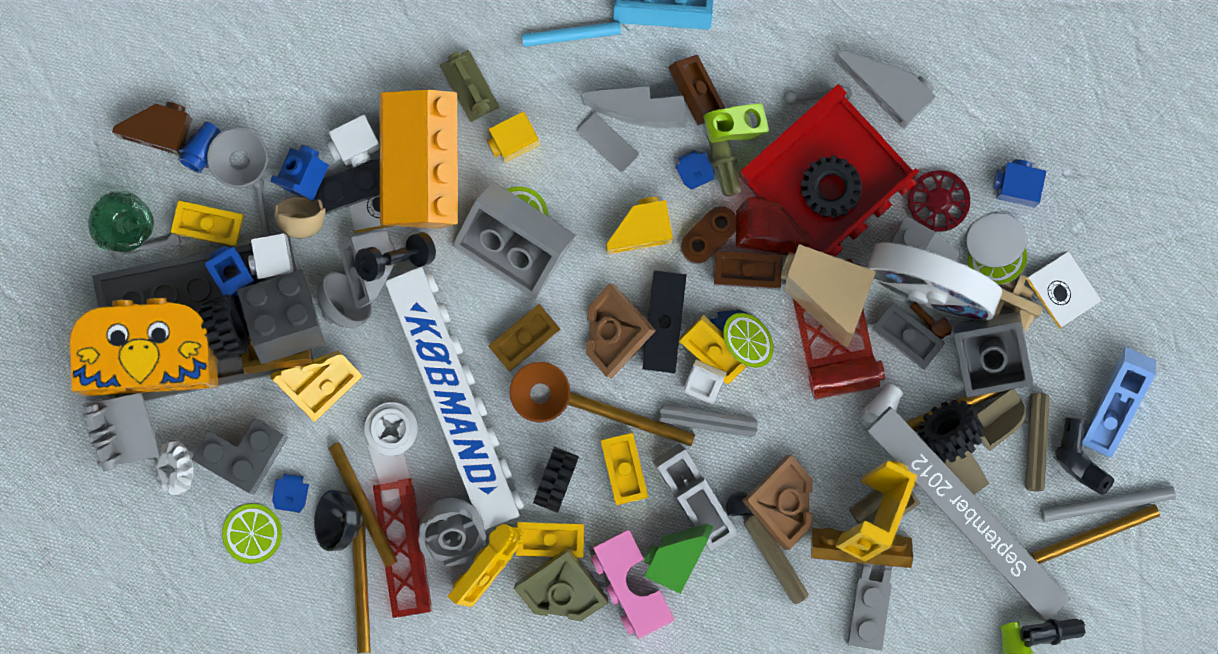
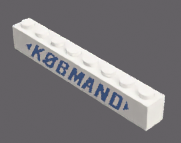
M420 267L386 280L385 284L472 505L483 519L485 531L521 517L518 510L524 508L518 490L511 491L506 478L512 476L505 458L498 460L494 447L500 444L493 427L486 429L482 416L487 415V411L481 396L474 398L470 389V385L475 384L469 366L462 367L459 361L458 354L463 353L457 335L450 336L445 324L451 322L444 303L437 305L433 293L439 291L432 272L425 274L424 269Z

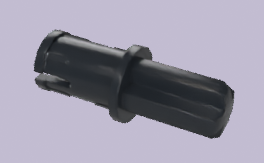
M1053 618L1048 619L1042 624L1025 625L1020 631L1021 641H1025L1024 646L1026 647L1047 643L1059 645L1062 640L1083 637L1086 633L1085 622L1076 618L1057 621Z

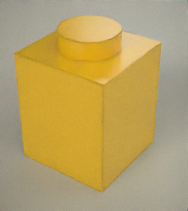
M525 111L489 128L491 138L486 140L494 157L497 158L501 155L504 163L540 146L539 138Z

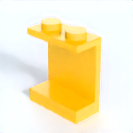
M886 461L864 475L861 480L862 483L884 494L873 524L863 521L841 534L836 548L865 562L891 548L918 475L908 471L906 465L897 461Z

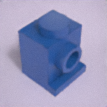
M301 145L299 150L290 148L278 176L272 175L270 182L292 194L313 201L329 164L318 158L319 152L310 147Z
M227 246L217 249L209 255L211 260L204 263L223 296L229 294L235 299L239 296L237 289L257 283L234 246L230 249ZM229 267H235L237 270V274L233 278H227L225 275Z

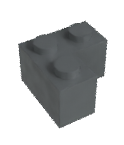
M254 419L238 446L208 430L191 460L247 493L255 495L288 437L263 422Z

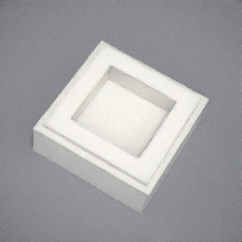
M695 360L682 392L713 404L726 372Z

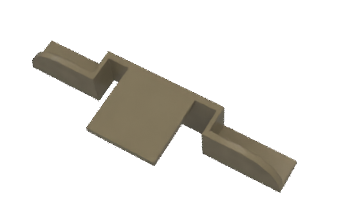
M1015 389L1006 390L976 413L984 427V437H980L982 440L981 444L991 451L1022 426L1026 418V407ZM969 451L965 452L966 457L963 459L957 456L956 462L950 463L947 458L945 465L974 495L989 484L974 456ZM874 489L849 508L858 524L863 521L873 524L884 495L882 492ZM913 491L903 516L920 504Z

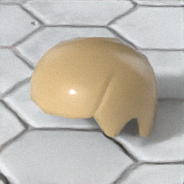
M292 196L283 199L279 204L275 205V222L278 228L289 237L299 239L312 237L323 226L325 208H323L322 202L319 199L312 201L303 197Z

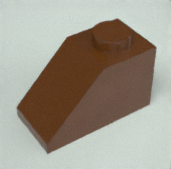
M166 102L165 106L154 104L115 125L112 133L120 139L180 156L179 150L185 144L192 117L185 112L186 108L182 105L172 102Z

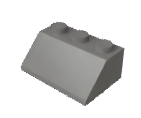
M492 181L476 199L452 246L533 299H536L563 259L576 235Z

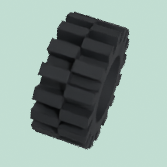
M831 156V158L821 157L818 162L815 163L813 161L810 164V168L803 173L804 178L801 180L803 198L815 214H820L821 217L827 218L828 216L834 219L840 215L845 216L849 214L848 211L855 209L858 200L861 199L862 182L859 173L853 164L848 163V160L844 158L839 159L837 156ZM828 175L839 176L844 181V192L837 199L829 200L819 193V184Z
M229 294L203 302L200 306L201 313L199 314L204 323H201L202 329H207V334L204 336L207 337L209 341L208 346L210 350H213V355L218 357V360H225L247 353L249 351L248 346H250V341L247 338L249 337V332L245 328L247 324L242 318L243 313L238 309L237 301H234V297Z
M952 400L951 405L943 402L941 403L942 408L937 409L935 406L931 409L933 414L929 415L926 413L923 417L925 422L919 423L920 430H918L919 437L944 463L947 458L950 463L956 462L957 456H960L961 459L965 458V452L967 451L973 453L976 450L974 444L980 445L982 442L980 437H984V427L972 406L968 405L965 401L959 403L957 400Z
M557 447L553 448L533 504L558 513L579 459L578 455Z

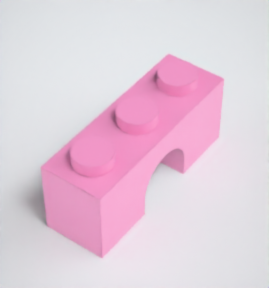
M629 530L593 547L595 555L591 556L590 559L598 574L600 575L605 572L611 583L605 588L614 605L621 603L626 615L620 618L629 635L636 633L639 639L675 621L660 590L647 596H637L629 590L626 584L627 572L633 565L644 560Z

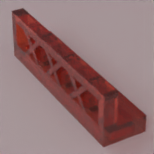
M408 478L397 480V482L373 485L378 522L389 544L397 549L394 555L397 557L401 552L410 560L411 571L405 579L393 572L392 565L385 567L392 617L397 618L433 612L425 555L421 552L418 541L419 516L413 479ZM399 489L401 504L394 513L383 506L381 491ZM401 510L403 514V519L398 517V514L401 512ZM384 511L392 516L387 523ZM395 519L405 527L406 537L400 546L388 539L387 529ZM406 543L408 547V553L405 550H403V547L406 545ZM411 576L413 580V586L410 583H408V580L411 578ZM394 577L401 582L397 590L395 587ZM405 585L414 591L417 608L399 610L397 596Z

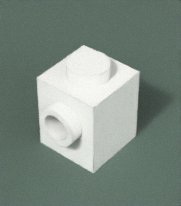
M365 115L329 131L333 141L327 143L335 161L342 158L345 166L350 164L353 167L360 166L371 159V154L380 150V145Z
M285 234L251 239L253 255L248 256L251 275H257L260 282L294 272L289 241Z

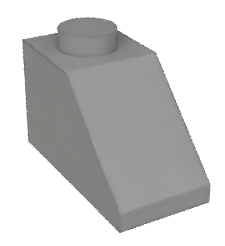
M907 216L902 220L890 243L922 249L956 261L960 254L959 251L936 232Z
M386 230L354 236L338 246L356 309H361L376 300L394 264L385 265V273L382 278L371 282L363 280L355 268V256L360 249L375 247L382 255L395 250Z

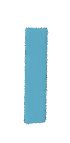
M614 0L613 22L709 30L712 23L713 0Z

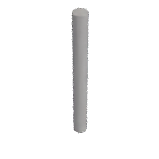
M1169 486L1045 508L1041 512L1043 521L1048 522L1176 499L1174 487Z

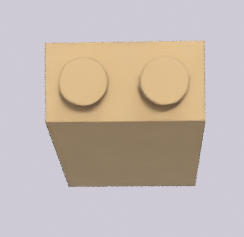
M798 245L796 254L789 252L783 267L781 278L786 280L784 290L837 341L849 347L876 271Z

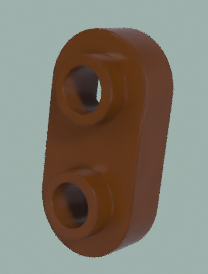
M723 206L711 209L683 238L681 243L683 257L693 264L707 262L734 235L738 225L735 213ZM723 217L727 221V226L725 228H718L715 225V220ZM694 241H701L704 244V249L700 252L694 251L692 249Z

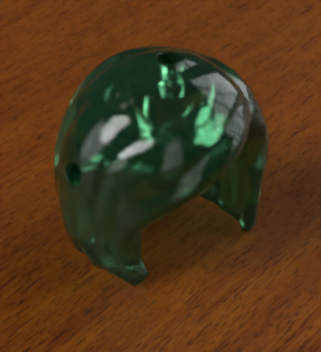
M111 191L101 196L90 210L88 228L91 238L101 249L128 253L140 248L144 241L151 236L154 229V218L148 205L137 195L127 191Z

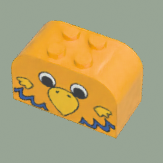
M166 298L146 299V305L133 304L131 300L113 301L112 307H102L88 311L77 320L70 335L72 392L83 396L219 388L217 357L213 355V350H210L208 346L209 341L204 336L207 334V329H202L201 323H204L203 319L200 317V314L190 307L167 302Z

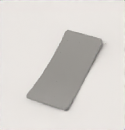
M593 113L578 129V133L620 172H623L639 156V153L596 113Z

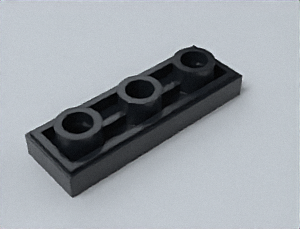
M663 271L653 272L648 322L656 331L645 342L642 370L675 374L687 274ZM666 317L670 320L671 325L668 328H661L658 320Z

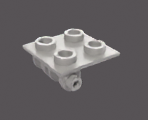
M142 392L82 404L85 411L83 418L87 419L91 431L88 434L89 437L93 438L91 444L92 447L96 448L99 459L97 464L101 466L103 471L112 470L118 464L161 456Z

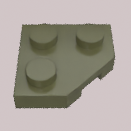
M569 547L522 578L514 586L515 591L534 614L566 616L569 620L583 621L608 604L609 600Z

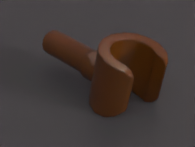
M916 302L910 306L925 322L929 330L940 339L952 333V327L945 317L934 321L932 316Z

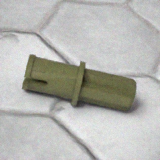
M729 140L709 142L714 161L711 165L717 171L722 194L726 197L739 194L741 187L735 168L737 158L733 157Z

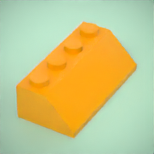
M411 90L380 93V225L442 229L457 225V92Z

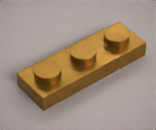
M812 528L811 558L912 568L914 557L912 538L895 534L891 548L865 562L836 548L840 535L846 531H839L833 528Z

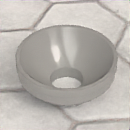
M227 129L218 134L209 146L207 154L209 169L220 183L228 187L245 188L260 180L267 169V147L263 140L249 129ZM239 151L247 153L250 158L248 167L243 170H235L230 164L231 156Z
M331 272L318 284V306L321 309L322 317L330 324L334 323L345 328H357L370 318L372 312L371 303L361 309H356L346 274Z

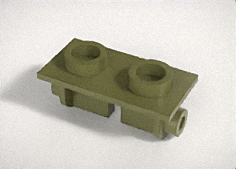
M469 50L461 54L457 51L448 56V61L440 64L453 91L457 92V98L470 122L499 108L494 95Z

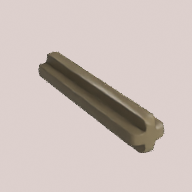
M1033 393L1030 399L1025 488L1028 491L1041 492L1045 489L1050 396L1045 393Z
M755 515L747 518L744 521L746 529L792 603L799 604L807 599L809 593L774 537Z

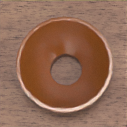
M533 362L519 369L511 381L509 390L510 400L516 412L524 419L537 423L548 422L560 416L566 409L571 394L570 384L563 371L547 362ZM544 384L550 389L551 394L547 402L539 404L531 399L530 392L533 386Z

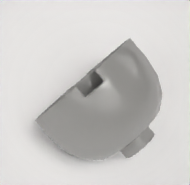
M452 497L439 499L432 503L421 515L417 532L420 550L427 559L433 562L436 559L444 561L446 566L465 564L474 559L480 551L479 548L483 542L485 544L486 534L483 519L476 508L463 499Z

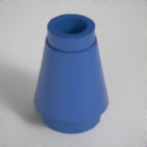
M204 122L179 150L181 155L178 161L197 173H201L204 168H208L207 154L209 146L213 139L221 133V130L209 122Z

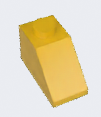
M657 196L638 200L639 205H634L607 242V255L671 244L673 242V235L666 200L658 201Z

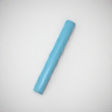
M617 21L522 34L523 47L621 34L620 22Z

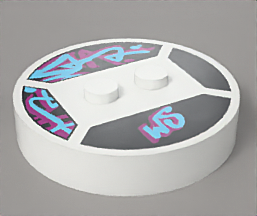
M896 243L875 244L866 267L876 271L873 281L883 288L917 304L961 318L979 321L993 319L1002 295V289L983 274L951 259Z

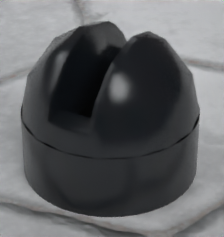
M735 492L729 497L726 503L727 516L753 514L742 501L747 496L746 493Z

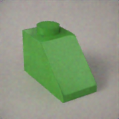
M708 523L663 536L658 547L652 544L644 560V563L649 565L645 577L681 594L714 526Z

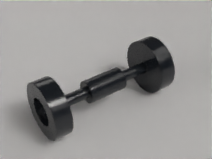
M420 232L408 237L405 248L386 252L383 255L375 247L363 248L356 253L355 268L363 280L371 282L382 278L385 273V265H393L408 259L417 267L429 265L436 256L435 244L428 234Z

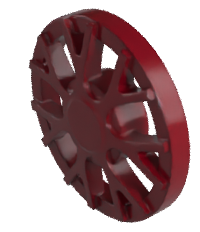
M934 170L923 174L916 180L917 184L910 189L908 195L909 211L916 222L934 232L952 230L963 222L970 209V194L966 184L960 177L949 171ZM944 176L954 180L949 190L941 188ZM929 177L933 178L937 187L931 191L928 190L923 182ZM919 184L922 185L923 189L917 188ZM962 189L964 200L953 201L951 193ZM915 191L927 194L925 203L914 201ZM914 205H919L920 208L915 210ZM952 205L963 211L958 219L948 212ZM924 207H927L932 214L923 221L917 213ZM936 214L945 215L946 226H936ZM949 219L954 221V223L949 225ZM932 220V225L927 224V222Z

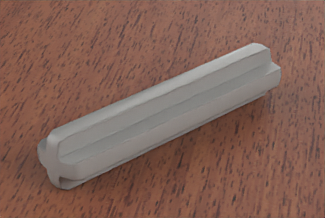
M662 405L659 415L661 423L749 437L756 435L758 421L754 418L670 405Z

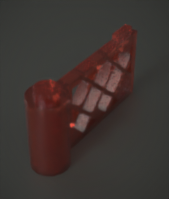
M852 259L845 260L850 263H853ZM792 298L813 399L818 400L879 388L880 381L885 380V371L882 361H876L873 355L864 310L862 309L858 320L860 329L856 328L854 332L862 337L864 349L851 352L840 345L839 341L836 342L820 332L823 328L821 324L815 329L806 323L803 315L806 310ZM807 330L813 333V336L810 340L808 338ZM817 336L833 346L827 357L813 359L810 346ZM837 349L843 352V354L833 355Z

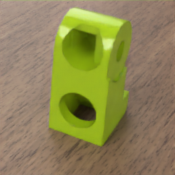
M763 103L732 106L703 115L709 142L712 143L737 139L747 141L769 132ZM751 113H754L757 118L755 128H752L749 117Z

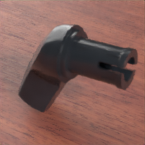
M1066 417L1061 447L1055 450L1056 461L1069 475L1100 495L1106 494L1114 484V478L1092 462L1082 450L1083 435L1087 421Z

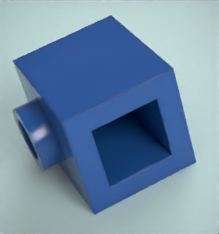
M1013 159L1012 163L1007 162L1002 170H997L995 174L993 189L998 190L996 199L1035 208L1041 201L1047 171L1032 168V163L1025 160Z

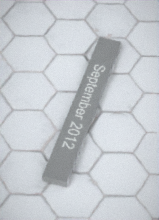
M889 406L865 429L894 461L903 463L908 467V471L918 475L915 484L1043 620L1051 619L1071 599L892 407Z

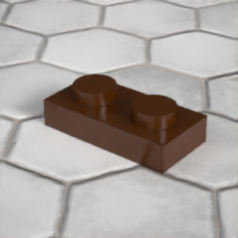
M698 54L676 61L668 67L697 125L705 123L703 115L712 111L726 109Z
M716 251L714 286L780 290L783 255Z

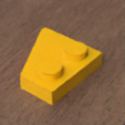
M339 350L311 359L312 364L284 368L270 375L272 380L314 422L363 377Z

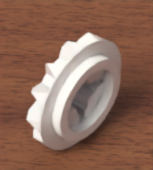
M389 402L375 407L369 413L365 421L364 432L368 444L375 451L382 455L397 456L409 450L417 439L418 424L414 414L406 406ZM382 418L391 424L399 422L401 419L403 420L397 428L401 438L400 441L392 435L381 440L379 439L386 430L381 420Z
M178 441L162 444L161 456L157 457L158 464L154 466L158 469L157 480L162 481V489L169 491L170 495L183 494L189 489L193 479V463L190 453Z

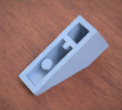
M1125 346L1084 434L1083 446L1112 458L1156 375L1155 359Z

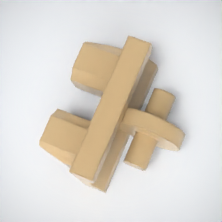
M1020 274L1015 281L1000 285L1011 291L1008 292L1002 289V295L994 316L999 315L1002 306L1013 310V312L1020 311L1025 332L1032 321L1040 316L1043 307L1019 296L1020 294L1031 299L1034 293L1033 289L1024 286L1026 276Z

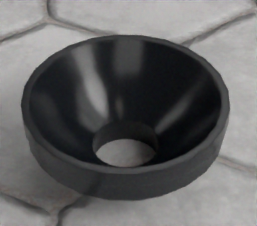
M329 490L321 497L316 508L314 518L315 536L323 550L341 551L349 546L358 536L359 529L363 524L362 512H359L356 503L348 493L339 490Z

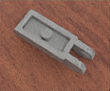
M862 563L860 579H857L848 645L882 650L892 587L890 579L893 566L882 565L881 582L869 580L873 564Z

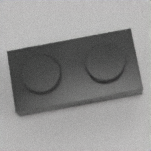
M894 302L890 304L872 327L874 332L923 370L926 369L945 344L943 340Z

